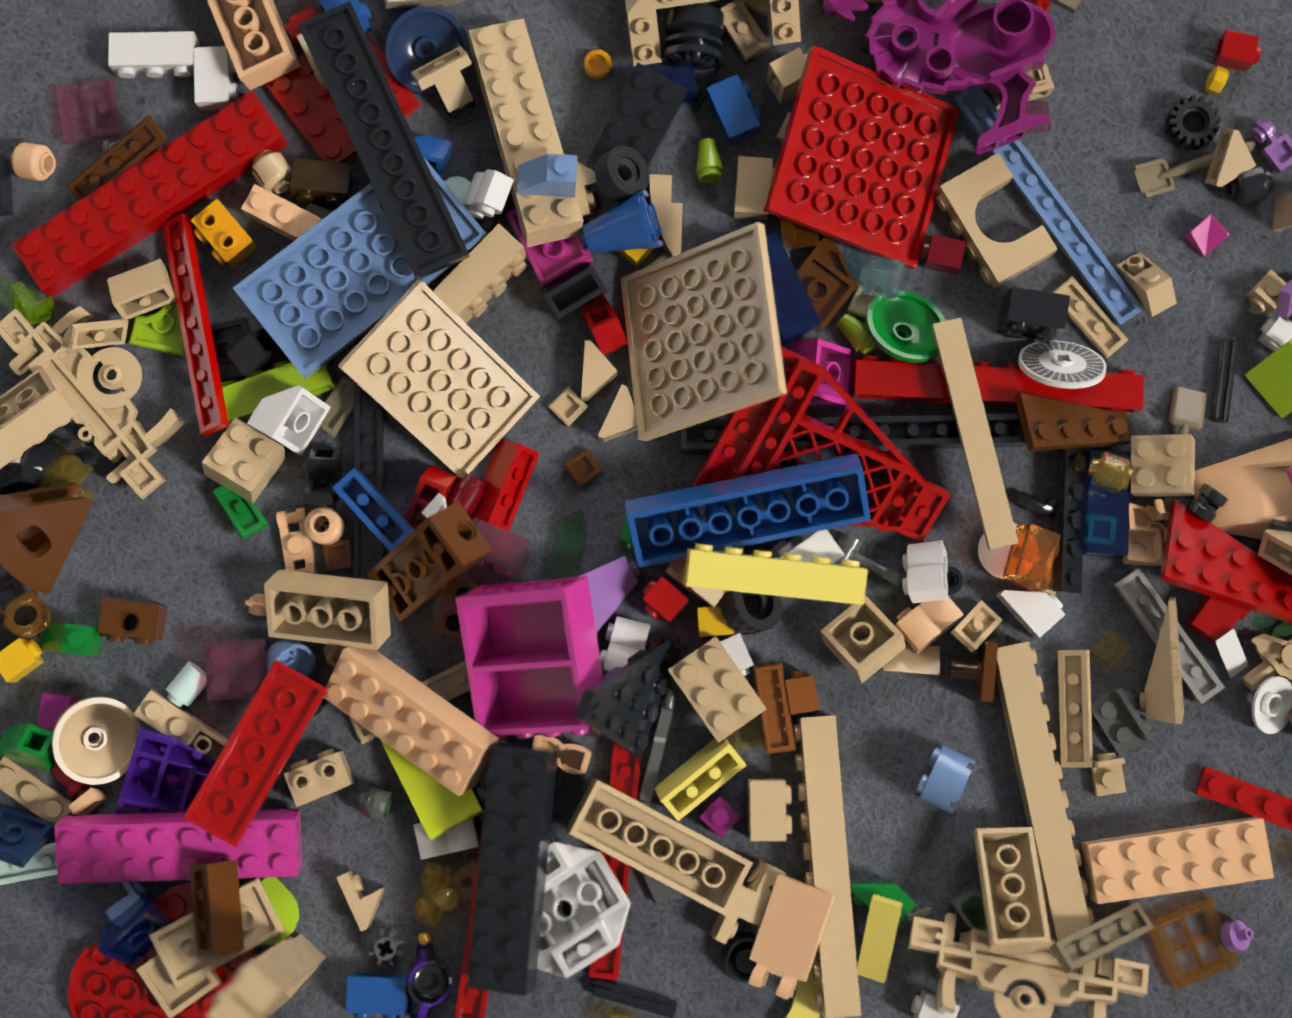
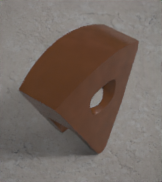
M77 483L0 495V564L14 578L34 590L49 594L89 513L91 502L87 497H80L82 489Z

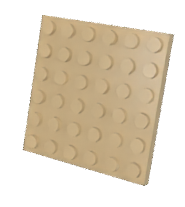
M759 222L753 223L621 278L638 440L649 441L787 394L764 224Z

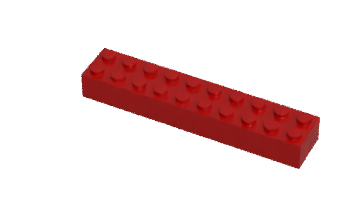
M251 90L11 245L40 290L53 298L162 228L163 223L181 213L184 214L249 172L253 166L254 158L260 153L267 150L280 152L288 147L289 144L254 91Z

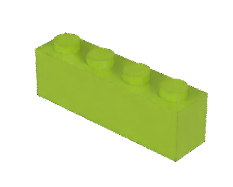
M285 360L274 364V369L269 371H254L246 376L247 379L238 382L236 380L223 382L222 388L229 425L235 417L242 422L248 421L262 398L299 385L314 396L333 390L336 384L328 362L307 379L301 375L292 362Z

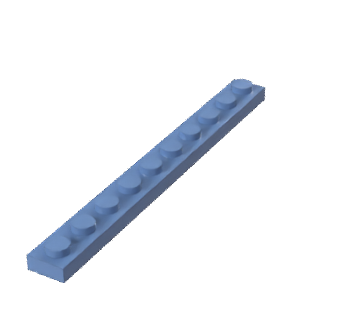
M970 86L952 100L956 107L960 108L961 114L978 137L992 128L999 111L982 88ZM1018 140L989 151L992 156L997 153L1000 154L1013 175L1011 179L1013 185L1116 326L1120 327L1144 310L1021 141Z

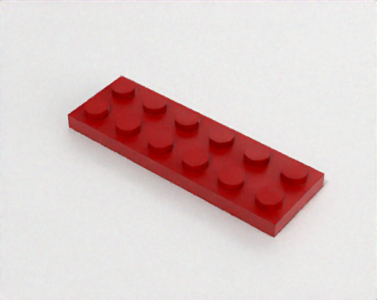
M276 660L183 818L230 845L238 847L329 689Z

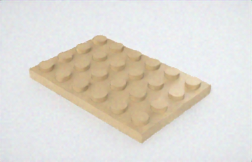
M420 279L411 286L338 365L459 478L464 477L466 472L470 473L540 397Z

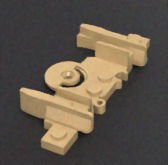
M81 306L63 316L53 328L44 321L34 328L23 314L15 308L0 321L1 337L18 354L11 360L10 368L17 375L25 377L29 372L32 371L33 373L40 367H43L76 412L72 419L75 423L86 426L79 429L78 437L85 442H92L94 440V445L99 451L114 463L123 456L127 458L109 473L106 479L111 483H117L121 478H124L141 499H145L166 481L148 461V458L157 451L156 447L167 441L178 431L184 423L182 418L177 415L175 410L170 408L162 420L146 433L141 422L136 420L138 410L130 400L137 393L142 382V368L137 358L127 350L117 347L102 349L93 356L85 348L73 350L68 348L63 340V335L71 324L86 323L94 318L92 314ZM98 362L103 364L98 373L101 385L108 390H118L123 387L125 389L124 392L104 394L97 389L93 381V372ZM110 370H115L117 373L116 378L113 380L107 378V373Z
M946 914L944 922L916 916L911 921L908 948L937 954L936 967L940 971V978L936 992L937 1013L942 1015L945 1012L953 1014L956 1011L954 996L956 977L966 980L965 983L971 984L975 980L979 989L994 993V1007L1000 1018H1051L1054 1005L1068 1007L1074 1003L1087 1004L1086 1018H1106V1005L1114 1004L1117 1001V992L1141 997L1147 995L1149 965L1118 958L1112 960L1110 959L1111 952L1065 974L1049 948L1054 944V940H1051L1049 946L1040 950L1018 954H1001L990 950L988 931L972 928L969 932L960 933L959 943L954 942L957 914ZM1017 980H1027L1034 983L1041 990L1045 1005L1039 1004L1037 993L1028 986H1017L1010 992L1009 997H1005L1004 993L1010 983ZM1021 995H1027L1029 997V1005H1024L1021 1003Z

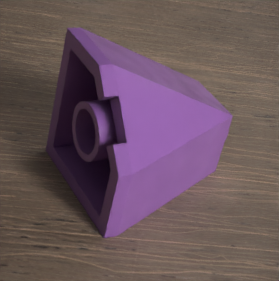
M625 556L579 576H588L596 634L638 584L636 577L641 574L634 560L628 562Z

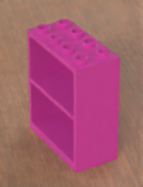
M588 576L483 585L456 597L475 722L498 737L499 740L506 738L507 735H516L517 739L532 737L537 733H543V737L558 736L561 732H570L572 736L588 733L590 728L576 720L574 716L584 690L592 684L598 685L603 681Z

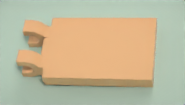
M778 874L749 958L757 962L748 984L758 988L761 985L765 986L768 974L772 973L782 978L776 995L784 999L793 996L797 980L807 981L836 895L783 874Z

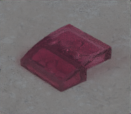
M114 80L85 81V85L56 87L63 144H74L121 136Z

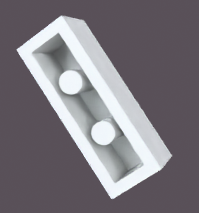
M193 31L109 33L108 66L121 78H134L135 74H146V76L152 78L163 77V74L190 77L191 73H194L193 48L200 47V40Z

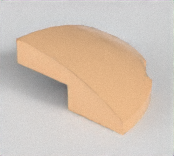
M1127 503L1124 508L1122 562L1126 565H1162L1167 530L1160 522L1150 519L1147 508L1133 503Z

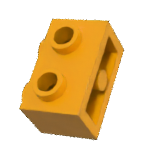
M218 199L214 200L191 219L197 227L193 232L203 244L208 241L215 248L211 253L221 265L227 263L233 269L258 248Z

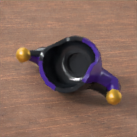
M422 932L418 936L419 943L416 947V963L409 970L406 979L407 991L411 997L408 1011L410 1018H425L430 1007L439 1004L447 997L453 984L452 974L448 966L437 959L433 944L430 942L431 937L426 932Z

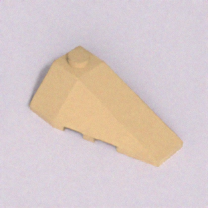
M1170 597L1145 686V693H1140V709L1146 710L1147 719L1182 724L1184 702L1176 597Z

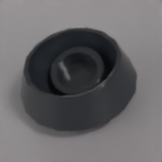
M742 932L736 934L727 941L722 949L721 963L723 969L731 979L739 983L748 984L757 962L749 959L757 937L755 933Z

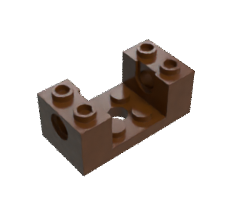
M457 502L429 516L369 571L367 576L370 580L388 582L389 607L398 620L402 621L430 605L444 593L442 587L454 576L477 564L493 549L461 504Z

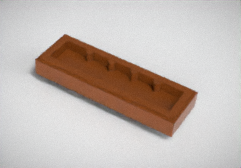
M782 663L753 667L757 696L766 707V710L760 713L766 754L796 750Z

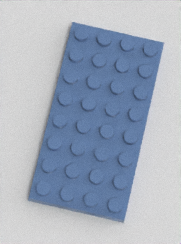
M425 159L467 251L470 253L487 234ZM370 183L234 286L233 289L301 375L307 379L372 329L417 280L378 196ZM453 265L420 280L429 285Z

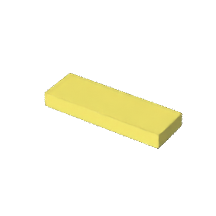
M876 894L873 895L857 966L858 975L885 983L903 903Z

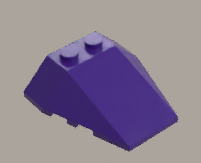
M140 729L115 814L187 812L216 760L171 736Z

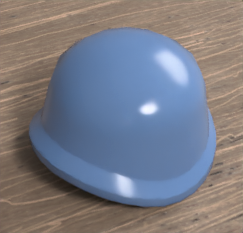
M281 639L270 646L265 657L267 665L266 676L276 660L306 677L313 673L316 665V658L313 652L298 640Z

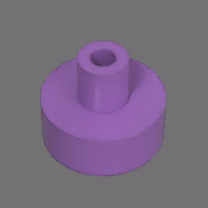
M1239 920L1226 922L1221 928L1222 942L1231 952L1246 950L1254 936L1253 931Z

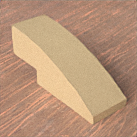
M649 174L650 203H653L662 231V235H659V237L663 241V246L669 257H673L681 253L683 203H671L672 175Z

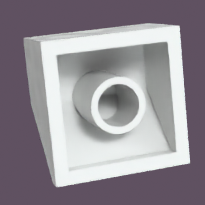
M297 385L262 398L247 424L302 456L331 407L303 387Z

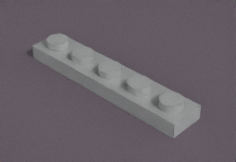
M1137 568L1113 586L1157 646L1167 606L1140 568ZM1178 623L1182 682L1196 702L1203 704L1225 687Z

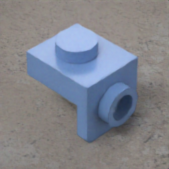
M143 881L122 882L129 894L105 911L111 921L120 918L125 921L139 911L137 906L149 898L145 893L147 887Z

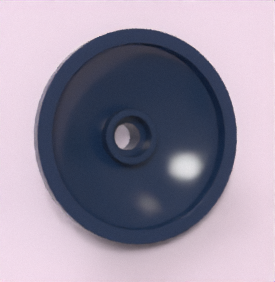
M421 6L404 12L393 22L385 40V57L390 71L405 87L420 93L438 92L435 84L421 90L411 72L459 46L469 56L470 46L463 26L453 15L437 7ZM422 43L429 44V50L425 53L420 51ZM466 68L460 70L461 74L464 73Z

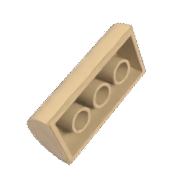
M1033 827L975 828L973 836L990 950L1001 954H1018L1040 950L1049 946L1051 938Z

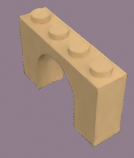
M999 153L941 185L936 197L939 208L943 212L947 211L952 219L950 224L957 236L962 235L965 240L967 254L972 260L976 259L979 263L982 279L986 284L991 283L994 289L1051 257L1057 251V247L1043 225L1023 237L1008 243L989 239L977 226L975 219L977 203L986 196L1008 185L1013 178Z

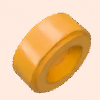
M599 49L590 51L584 59L586 74L593 79H603L609 75L612 69V61L609 54Z

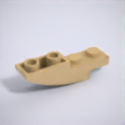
M152 689L133 714L162 734L171 736L216 761L229 741L182 707L176 706Z

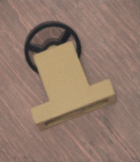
M461 46L411 72L421 90L435 84L441 96L440 110L447 121L458 125L472 121L479 110L478 97L467 86L460 70L472 64L468 54ZM443 102L447 111L450 113L449 117L443 110ZM467 107H476L473 115L468 119L462 121L453 120L457 113H463Z

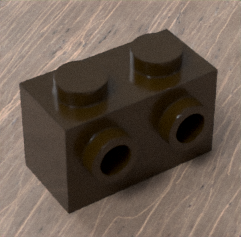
M294 158L290 183L292 202L308 206L309 203L326 205L327 207L337 209L351 198L353 184L351 164Z

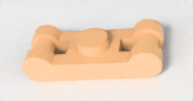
M306 507L297 508L296 512L287 513L286 510L276 512L285 570L317 574L312 540L307 536L304 528L305 518L308 515ZM298 523L300 531L290 532L289 524ZM305 560V568L296 569L295 562Z

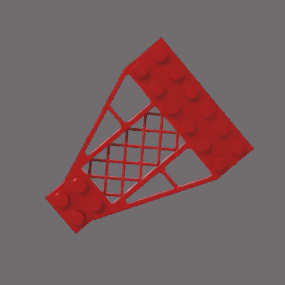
M780 346L787 394L732 412L692 487L776 470L774 469L775 464L777 469H781L779 462L796 457L798 465H801L799 456L816 451L818 461H822L819 449L835 444L838 456L832 458L856 453L858 457L861 456L864 465L862 468L863 475H867L870 484L865 486L866 493L872 492L874 497L873 504L869 505L871 520L848 526L874 527L881 531H895L922 543L950 497L949 490L923 479L920 472L822 365ZM823 379L847 403L845 410L834 426L826 425L804 414ZM853 412L885 444L888 451L878 449L842 432ZM813 432L829 439L816 442ZM810 433L813 444L796 449L793 437ZM790 439L793 450L781 454ZM839 444H842L852 449L853 451L842 454ZM865 456L878 461V463L867 466ZM886 468L889 476L887 480L873 484L870 473Z

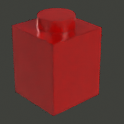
M1226 29L1218 39L1213 65L1247 72L1253 64L1256 65L1261 55V48L1258 47L1260 37Z

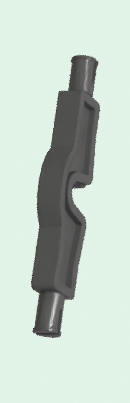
M667 689L664 696L639 797V802L648 807L651 803L678 693Z

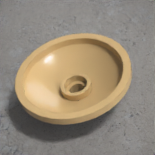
M90 697L73 704L61 715L53 730L51 741L52 753L57 765L67 776L84 784H104L119 778L127 772L138 732L141 729L137 717L133 715L134 713L126 705L108 697ZM96 732V740L89 742V734Z

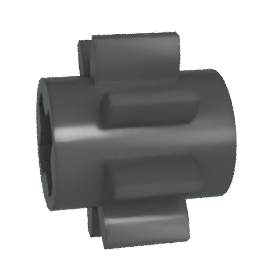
M382 928L379 930L380 939L370 938L369 941L374 944V949L368 954H375L379 958L377 961L378 965L384 960H388L392 966L395 964L394 955L402 957L405 954L403 950L399 949L400 945L405 942V939L398 940L395 936L397 929H394L390 934H386ZM389 940L391 942L390 948L394 950H390L386 954L383 952L384 947L380 943L383 944Z

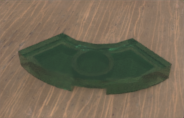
M582 509L556 521L558 528L557 544L552 553L543 559L551 579L568 578L582 560L588 539L587 523Z

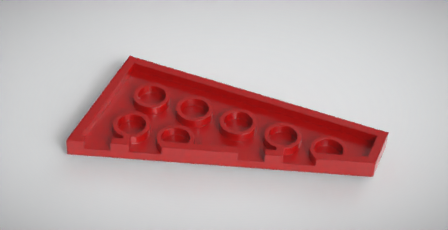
M1175 500L1170 507L1160 580L1292 623V577L1269 561L1258 556L1257 553L1214 524L1198 516L1178 500Z

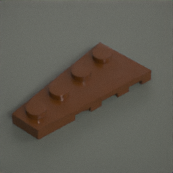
M1020 393L1015 397L1028 451L1127 445L1131 442L1132 435L1126 414L1024 393Z

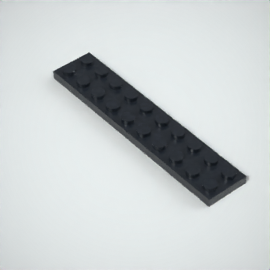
M348 1L298 23V27L416 280L469 258L470 255L351 2Z

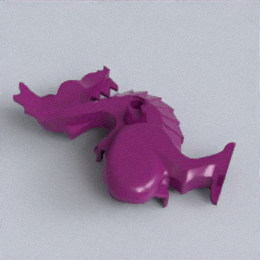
M864 0L823 1V10L828 15L838 14L848 21L855 20V16L851 11L868 10V5ZM883 0L881 8L871 17L870 23L872 25L865 36V41L869 42V58L874 60L877 75L882 74L896 88H899L901 85L918 93L927 91L946 95V91L966 90L969 86H976L993 92L999 98L1001 106L992 128L978 138L975 151L977 156L1018 141L1025 137L1027 130L1051 121L1050 116L1046 114H1026V102L1034 91L1036 82L1025 73L1029 72L1030 69L1042 70L1046 61L1044 59L1045 54L1053 46L1056 37L1055 26L1051 16L1043 8L1025 0H1003L1000 3L980 8L977 0H946L934 11L928 8L923 0ZM907 38L912 43L904 46L899 44L898 40Z

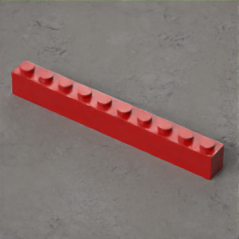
M862 356L860 360H856L853 364L852 398L951 404L941 364H935V360L907 363L896 358H889L888 362L878 361V357ZM976 362L974 366L983 405L1017 407L1015 397L1020 393L1114 412L1138 413L1143 410L1144 375H1136L1135 370H1118L1117 374L1107 373L1106 369L1104 379L1098 384L1086 388L1068 389L1049 386L1030 378L1020 369L1019 364H1004L1002 368L992 367V363Z

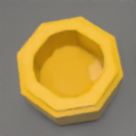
M1221 66L1215 67L1206 79L1205 92L1215 97L1218 96L1229 77V70Z

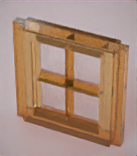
M1211 896L1201 898L1150 919L1155 927L1149 931L1174 990L1190 985L1239 963L1235 952L1229 951L1222 942L1221 928L1223 923Z

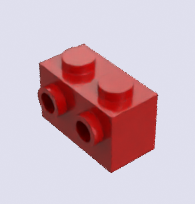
M663 577L659 581L653 578L642 591L645 595L643 602L646 604L644 610L656 621L661 617L668 624L673 621L689 601Z

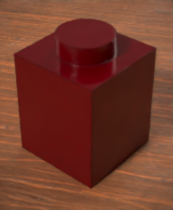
M933 234L929 242H924L920 258L925 259L923 268L956 275L961 268L966 242Z

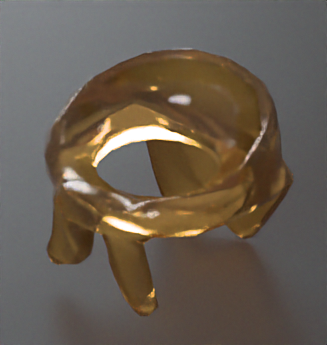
M31 589L13 599L7 605L6 611L0 606V611L5 619L3 621L4 626L18 636H35L44 631L51 621L49 607L39 597L38 592ZM24 605L33 606L37 612L35 620L27 626L17 625L14 622L16 610Z

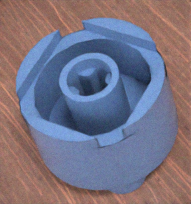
M944 745L941 749L936 747L927 764L933 768L929 776L923 774L915 791L921 794L919 799L952 814L955 808L950 806V803L959 801L972 771L967 768V765L973 766L976 760Z

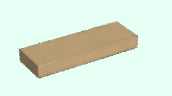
M1072 276L1053 292L1070 295L1067 317L1105 360L1128 341V338Z

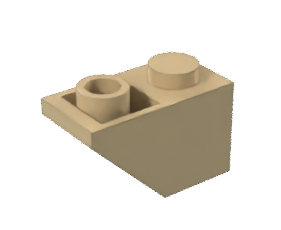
M1141 252L1130 256L1116 265L1127 287L1150 316L1153 317L1177 304L1171 277Z

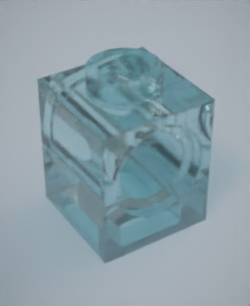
M871 256L868 265H863L860 273V282L864 283L863 294L897 300L902 287L905 262Z

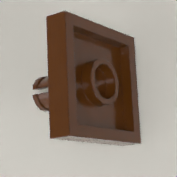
M981 643L978 647L977 663L954 659L950 661L951 668H960L962 671L949 670V678L975 680L973 701L993 702L998 643Z

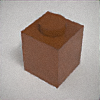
M806 671L789 673L790 679L785 680L790 715L820 710L814 675L807 676Z

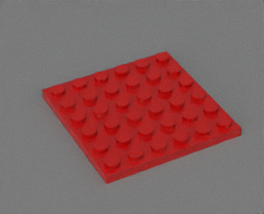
M815 45L810 47L763 211L906 268H917L960 108L901 85L899 88H896L882 74L877 75L875 71Z

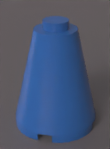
M647 191L638 192L583 225V232H580L583 247L585 249L589 248L592 253L648 249L662 246L663 241L657 240V236L662 235L661 226L653 203L647 205L645 200L646 197H649Z

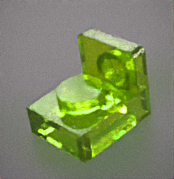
M22 281L11 285V303L31 325L42 323L43 321L46 322L54 317V300L51 296L37 300L33 291H28Z

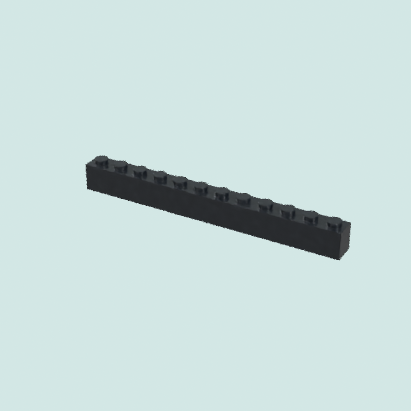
M986 414L994 448L1024 447L1027 445L1019 414ZM954 415L870 417L898 449L962 448ZM840 417L813 419L826 425L834 426ZM860 417L849 418L842 432L878 449L888 450L885 444ZM728 419L707 420L681 429V454L710 453ZM813 432L816 442L829 439ZM810 433L793 437L796 449L813 444ZM790 439L782 452L793 450ZM834 444L819 449V451H837ZM839 444L841 451L852 450L842 444Z

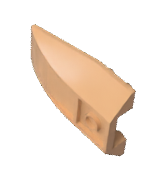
M1292 438L1195 471L1194 499L1199 496V489L1204 483L1229 499L1224 507L1218 508L1212 524L1230 535L1262 540L1264 531L1269 528L1272 519L1292 523V485L1286 470L1292 468Z

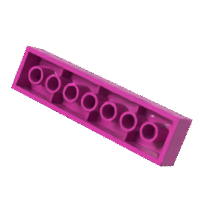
M300 809L259 810L238 847L230 845L185 820L183 817L186 812L63 816L54 826L58 884L191 880L189 865L216 863L227 860L237 861L238 878L298 876L302 867Z

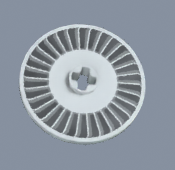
M1050 340V343L1035 342L1029 344L1021 350L1018 359L1020 369L1027 376L1040 383L1058 388L1078 389L1096 385L1104 379L1107 369L1105 360L1098 353L1085 346L1066 341Z

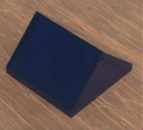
M144 894L100 932L97 950L103 955L132 966L154 947L149 935L172 924L174 921Z

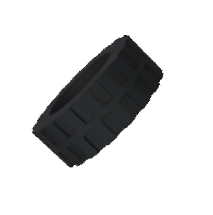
M727 590L720 599L719 607L721 608L723 618L727 621L730 628L732 627L735 632L742 633V635H753L773 628V625L777 624L778 618L782 613V600L780 596L754 593L758 601V614L752 616L745 608L743 592Z

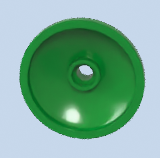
M902 290L887 291L872 300L866 311L865 324L871 339L882 351L896 359L912 363L926 362L939 355L932 325L946 320L935 305L920 295Z

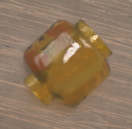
M1104 452L1099 459L1093 458L1087 474L1093 476L1091 482L1095 488L1117 494L1121 489H1127L1134 468L1130 467L1129 459L1110 452Z

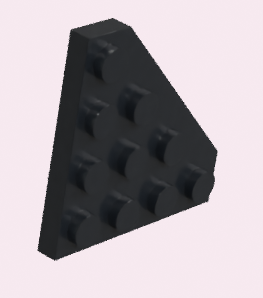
M655 639L651 642L652 647L648 650L641 649L628 658V664L624 667H616L604 675L603 681L600 684H592L587 687L583 692L574 716L576 720L628 754L639 758L643 749L647 746L653 722L658 717L659 706L669 687L671 674L668 669L677 664L679 660L680 649L667 639Z

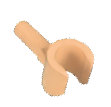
M1162 499L1154 500L1155 506L1147 505L1152 521H1161L1163 519L1169 521L1170 512L1166 511Z

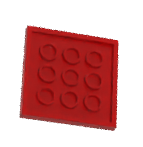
M366 33L406 118L419 109L421 104L410 89L394 77L387 65L386 58ZM305 53L298 57L301 67L269 81L265 85L322 161L345 163L356 155L357 151L328 89L323 91Z

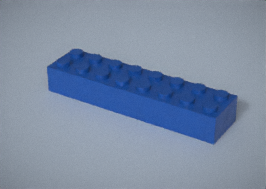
M857 453L625 501L626 515L638 568L686 558L687 548L695 549V544L712 545L713 551H723L725 547L738 548L871 520L863 469Z

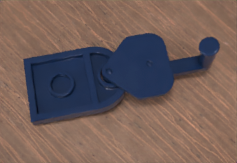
M0 805V860L23 868L53 835L55 823Z

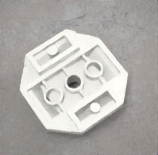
M554 842L549 845L537 969L567 979L619 946L631 902L601 851L561 842ZM565 900L572 906L570 916L566 915L562 909Z

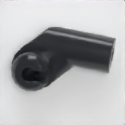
M1022 491L1017 498L1016 504L1034 514L1053 517L1056 514V499L1054 497H1047L1044 503Z

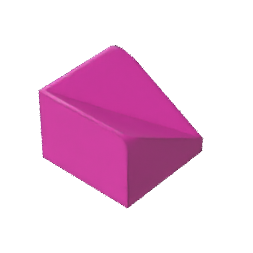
M1210 214L1184 238L1204 258L1230 234Z

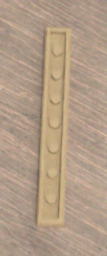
M957 318L935 323L932 325V330L988 551L1018 544L962 319Z

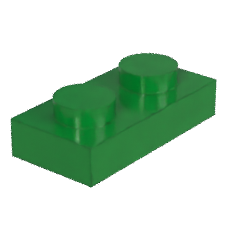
M223 485L212 491L213 497L242 541L268 528L267 521L255 503H250Z

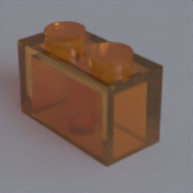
M1034 524L1017 525L1015 530L1019 543L1010 547L1001 580L1030 591L1046 590L1052 578L1051 570L1054 559L1059 552L1061 535Z

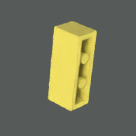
M714 738L654 787V790L660 801L679 821L742 770L746 763L726 738L719 743Z

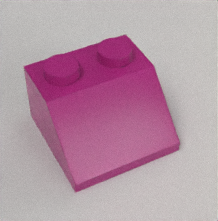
M820 339L792 341V352L822 365L850 395L854 350ZM825 379L821 381L810 403L847 406L845 400Z

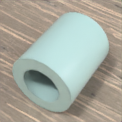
M188 661L167 686L166 690L169 692L167 698L178 707H181L183 704L189 707L210 682L211 677L200 667Z

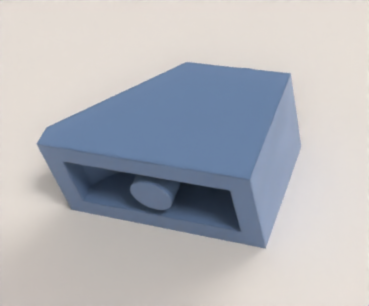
M546 154L519 164L517 194L575 198L578 155Z

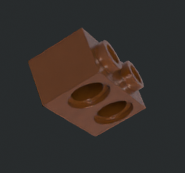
M454 576L447 583L430 630L462 641L461 629L453 632L448 626L449 619L452 616L458 615L456 597L459 596L461 590L465 588L473 590L480 585Z

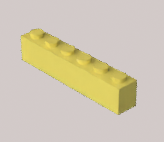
M695 544V549L687 548L683 584L686 586L864 605L868 569L859 567V561L842 559V564L839 565L830 564L831 558L813 556L811 562L802 561L801 555L784 553L783 558L772 557V552L754 550V555L742 554L743 549L725 547L724 552L713 551V546L706 544Z

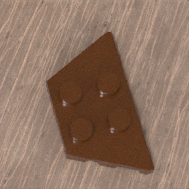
M828 236L822 238L819 245L816 246L775 299L777 323L823 332L858 287L857 281L849 271L847 262L843 254L840 253L833 238Z

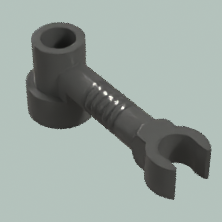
M844 532L841 533L837 543H839V548L844 553V556L837 560V562L842 564V559L859 561V566L901 587L902 579L905 576L859 554L858 551L863 542Z

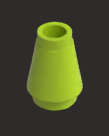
M711 138L702 139L698 142L695 173L699 176L700 182H717L721 179V174L724 170L715 140Z
M849 313L844 315L837 323V327L840 328L856 352L860 351L865 355L876 345L868 334L866 324L852 317Z

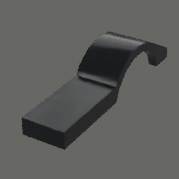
M59 438L44 440L27 451L21 459L19 466L0 474V495L27 491L38 487L40 477L45 468L53 460L61 456L74 455L79 457L84 464H87L99 458L98 452L86 447L81 440Z

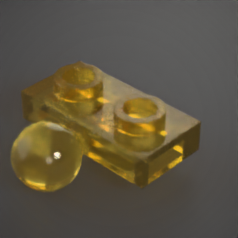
M64 455L39 481L38 487L33 489L70 483L80 485L94 468L89 463L84 464L77 456ZM81 487L82 491L76 493L74 497H87L92 505L94 501L92 491L86 487Z
M427 861L426 869L421 877L422 888L420 897L415 904L416 920L426 925L439 926L441 912L451 911L457 906V893L452 888L447 887L450 867L437 862Z

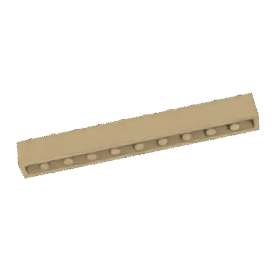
M1029 642L998 647L995 676L1028 827H1033L1051 936L1056 940H1062L1094 924V916L1091 908L1087 907L1084 896L1088 895V889L1085 879L1080 878L1078 867L1082 865L1078 849L1073 847L1072 837H1075V829L1072 820L1067 819L1065 808H1069V802L1066 792L1061 791L1059 779L1063 777L1060 763L1055 762L1053 750H1056V742L1053 733L1048 732L1046 723L1050 721V715L1047 705L1042 704L1040 693L1044 692L1040 675L1036 676L1034 664H1037L1036 651L1034 647H1030Z
M836 715L798 718L797 724L793 725L794 742H799L800 754H795V764L797 772L801 771L802 783H798L799 801H804L805 812L800 813L801 830H806L807 842L803 843L802 846L804 860H809V872H805V884L836 895L816 952L817 962L812 964L814 981H819V993H815L817 1012L821 1011V1015L824 1018L861 1016Z

